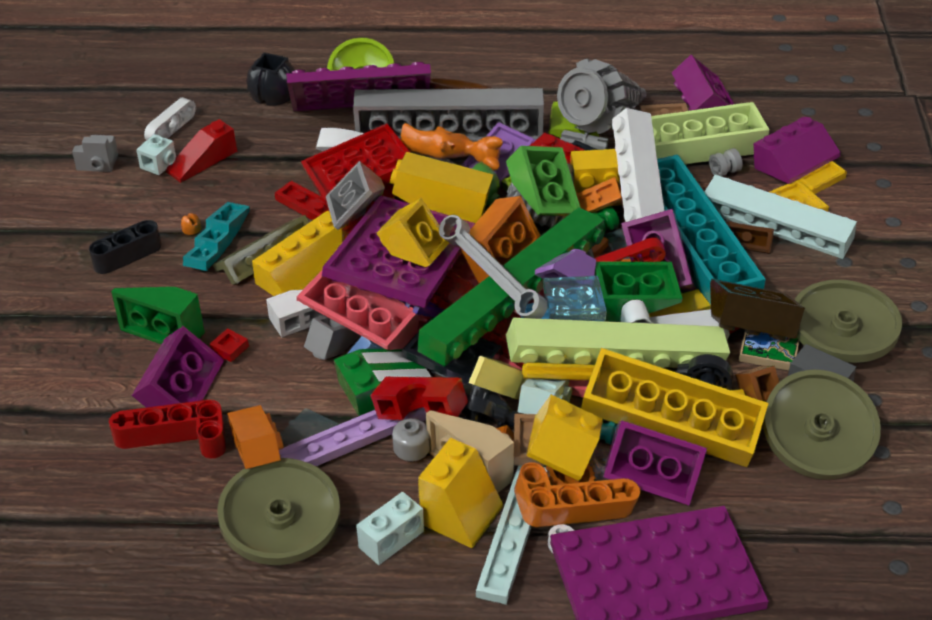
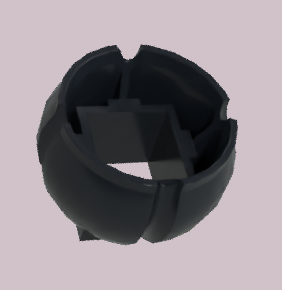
M264 52L251 65L247 73L246 83L254 101L259 104L265 101L266 105L275 106L291 100L286 74L292 73L295 68L289 62L288 57Z

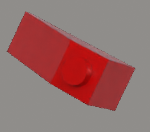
M220 119L200 129L177 155L174 163L166 168V173L182 183L237 152L234 129Z

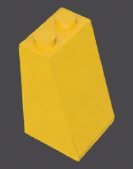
M406 152L403 160L398 159L396 169H393L390 183L394 184L392 194L410 204L422 198L429 210L446 215H457L463 220L476 223L485 211L494 174Z

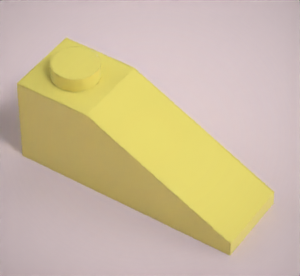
M479 356L469 383L514 399H520L521 386L528 378L523 377L522 370L502 361Z

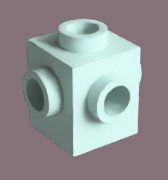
M155 134L136 149L140 168L157 175L164 172L176 159L173 141Z

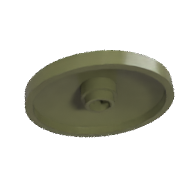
M827 280L806 287L795 298L798 303L805 307L797 334L798 340L804 346L807 344L847 363L872 361L886 355L895 347L899 340L902 318L897 306L888 296L869 285L850 280Z
M816 369L796 372L781 380L772 390L766 401L768 407L763 420V430L770 448L785 465L804 476L822 480H833L850 476L866 465L878 446L881 427L875 405L861 387L840 374Z
M280 458V461L249 469L244 468L227 483L219 498L217 514L221 534L227 544L237 554L260 564H292L314 555L331 540L340 519L339 495L332 480L322 470L310 463L297 459Z

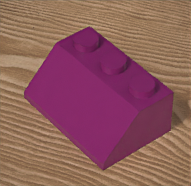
M692 54L672 72L676 80L674 85L683 93L681 97L690 106L689 111L735 104L719 76Z
M801 117L797 121L753 143L754 168L788 184L840 157L839 149L823 124L812 120L810 117Z
M673 209L621 223L627 246L648 238L660 239L663 242L666 253L665 258L661 262H672L681 293L695 290Z
M182 326L164 339L131 396L146 408L201 401L206 395L224 359L187 328Z
M621 420L618 421L610 446L603 477L610 480L630 479L639 486L640 490L690 505L707 448Z

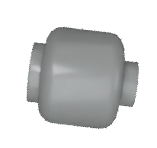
M413 418L404 419L394 426L392 432L393 449L400 459L417 461L428 454L430 439L427 426L423 421Z

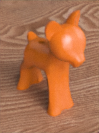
M408 123L403 124L400 140L410 152H418L435 159H455L473 156L478 162H483L493 170H497L500 167L498 159L503 141L499 137L487 136L473 142L466 135L449 132L442 126L437 127L434 131H422L415 129Z

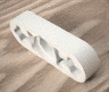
M186 98L178 99L147 125L144 133L145 140L147 141L154 134L168 139L194 116L196 111L195 102Z

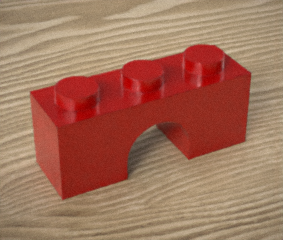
M386 376L371 394L378 419L403 420L408 413L418 408H425L426 413L431 410L458 417L468 403L461 378Z

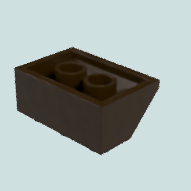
M711 279L710 282L711 317L719 323V327L732 331L735 330V327L743 328L746 333L752 335H760L761 332L768 333L770 337L778 340H785L786 337L796 339L805 307L786 293L717 279Z

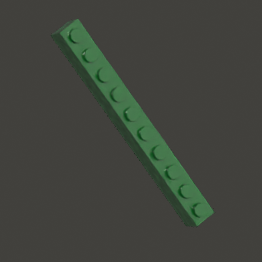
M578 207L505 263L503 267L526 289L539 293L549 282L536 276L535 270L555 257L568 253L573 249L583 250L587 254L588 250L602 241L605 219ZM488 276L419 330L418 352L445 367L453 359L459 358L468 347L475 345L484 334L492 331L500 321L508 318L515 310V301Z

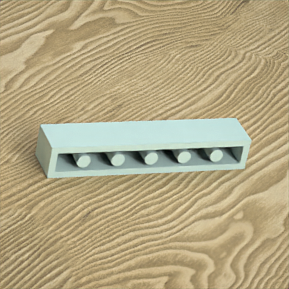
M714 175L705 190V194L722 218L739 224L774 229V236L841 259L845 257L855 237L857 221L733 181L729 178Z

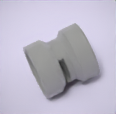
M734 148L726 150L724 154H713L709 158V166L713 175L722 177L727 175L728 172L735 173L742 169L741 155Z

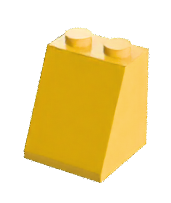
M451 437L418 477L419 503L423 508L424 526L470 548L475 546L503 508V503L477 449Z

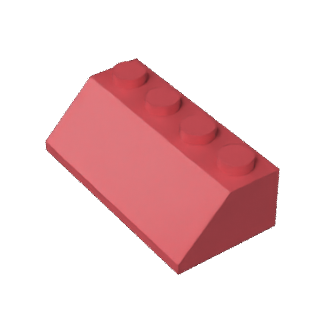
M322 271L296 297L297 301L387 350L403 349L418 332V314L412 312L414 308L411 306L408 308L405 306V303L397 299L386 298L381 294L368 290H360L343 282H335L330 278L323 277Z

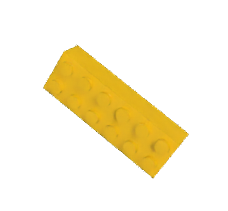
M601 348L583 397L581 409L617 424L618 421L622 420L707 448L706 454L747 467L754 454L768 403Z

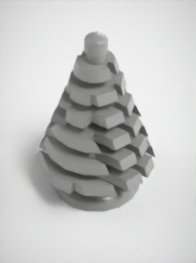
M584 59L576 63L577 68L564 75L557 93L558 107L562 115L570 123L578 125L575 128L589 133L597 131L598 134L609 130L612 127V119L626 108H635L647 95L644 88L633 82L625 74L617 71L614 66L596 59L592 61Z

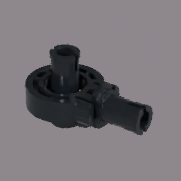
M704 354L696 356L688 364H678L677 371H675L676 373L717 386L716 382H718V387L731 390L732 367L726 360L716 355Z
M472 384L463 385L468 403L461 411V413L465 414L464 419L479 423L481 419L496 422V428L504 425L514 428V414H524L509 409L508 402L501 400L500 396L493 391Z

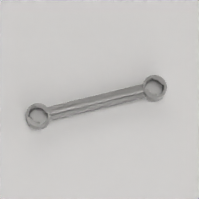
M449 215L443 219L439 227L440 236L452 245H459L515 301V310L519 315L532 319H541L547 311L546 299L536 291L526 289L470 235V226L467 222L457 215ZM457 225L456 233L450 237L452 228ZM534 299L533 310L526 313L525 310L528 302Z

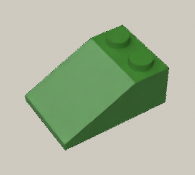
M520 146L506 160L513 185L537 215L568 216L580 207L563 148Z

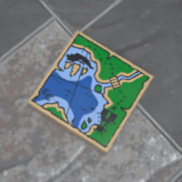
M745 332L739 361L761 366L775 365L777 369L789 371L790 363L797 356L799 340L797 337L796 339L786 337L785 340H778L770 337L768 333L761 332L760 335H752Z

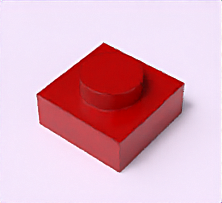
M228 328L210 343V348L215 353L230 362L235 360L249 347L247 338Z

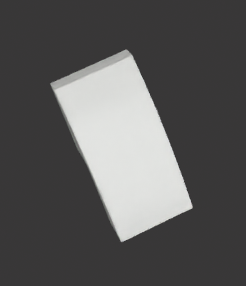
M321 128L316 149L325 151L364 133L339 128Z

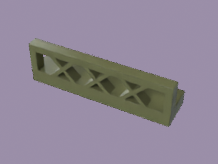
M303 215L292 219L214 263L215 271L224 269L232 285L254 273L252 261L309 223L307 217Z

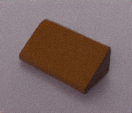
M726 222L745 250L770 254L774 229Z

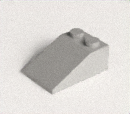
M361 161L326 196L333 226L337 230L350 225L355 219H360L372 201L375 202L384 192L385 187L382 179Z

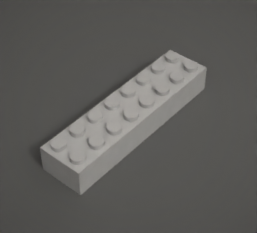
M543 88L355 90L353 105L355 131L366 133L387 123L400 139L403 124L408 123L415 129L422 131H434L437 127L442 126L449 132L464 134L474 142L486 137L499 122L536 140L543 134Z

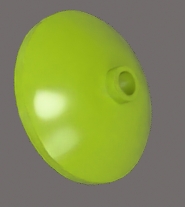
M354 38L343 42L332 52L327 69H330V71L339 70L342 67L363 69L367 65H376L377 68L387 67V65L393 64L394 60L389 50L381 43L369 38Z

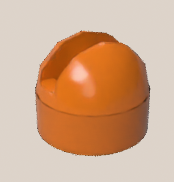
M189 213L188 216L182 217V232L187 235H194L201 231V221L196 214Z

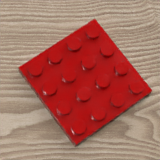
M386 123L301 161L328 207L327 194L359 161L379 176L385 186L390 182L398 159L403 160L405 153L410 151Z

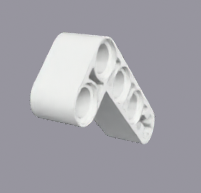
M631 300L625 303L621 311V322L700 326L719 325L711 317V309L650 317L643 301ZM723 329L727 340L729 338V330Z

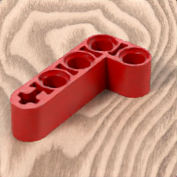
M201 400L124 410L114 413L109 418L114 445L121 449L198 439L201 454L206 458H218L226 451L222 408L220 403L215 400Z

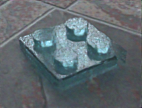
M598 276L543 278V289L547 301L549 319L606 320L607 311Z

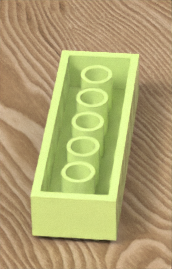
M754 102L651 116L657 159L678 154L685 165L708 162L711 155L716 153L724 154L726 150L732 148L736 149L741 156L754 155L753 143L769 135V128Z

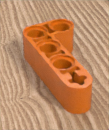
M529 462L521 467L514 492L524 521L533 527L626 518L631 515L640 495V488L630 479L551 485L544 467L540 464Z

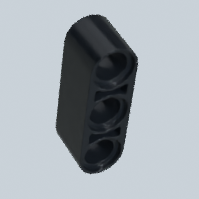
M144 220L93 242L89 246V252L94 271L99 274H107L157 252L162 245L158 225L155 221Z

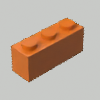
M261 405L227 413L233 441L245 469L281 460L279 450L283 449L280 432H277L270 413L265 414Z

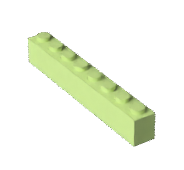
M513 318L506 333L511 362L595 365L601 348L661 368H677L678 364H688L691 359L699 355L711 354L726 360L730 354L724 330L719 326Z

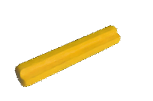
M527 362L522 366V375L528 379L590 380L595 365Z

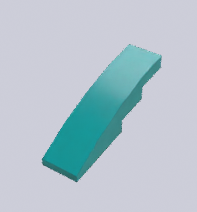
M227 202L206 219V229L195 237V247L183 256V266L207 271L219 259L240 230L250 212V206Z

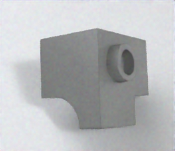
M91 135V137H84L82 145L74 146L72 151L76 170L112 172L118 157L115 136Z

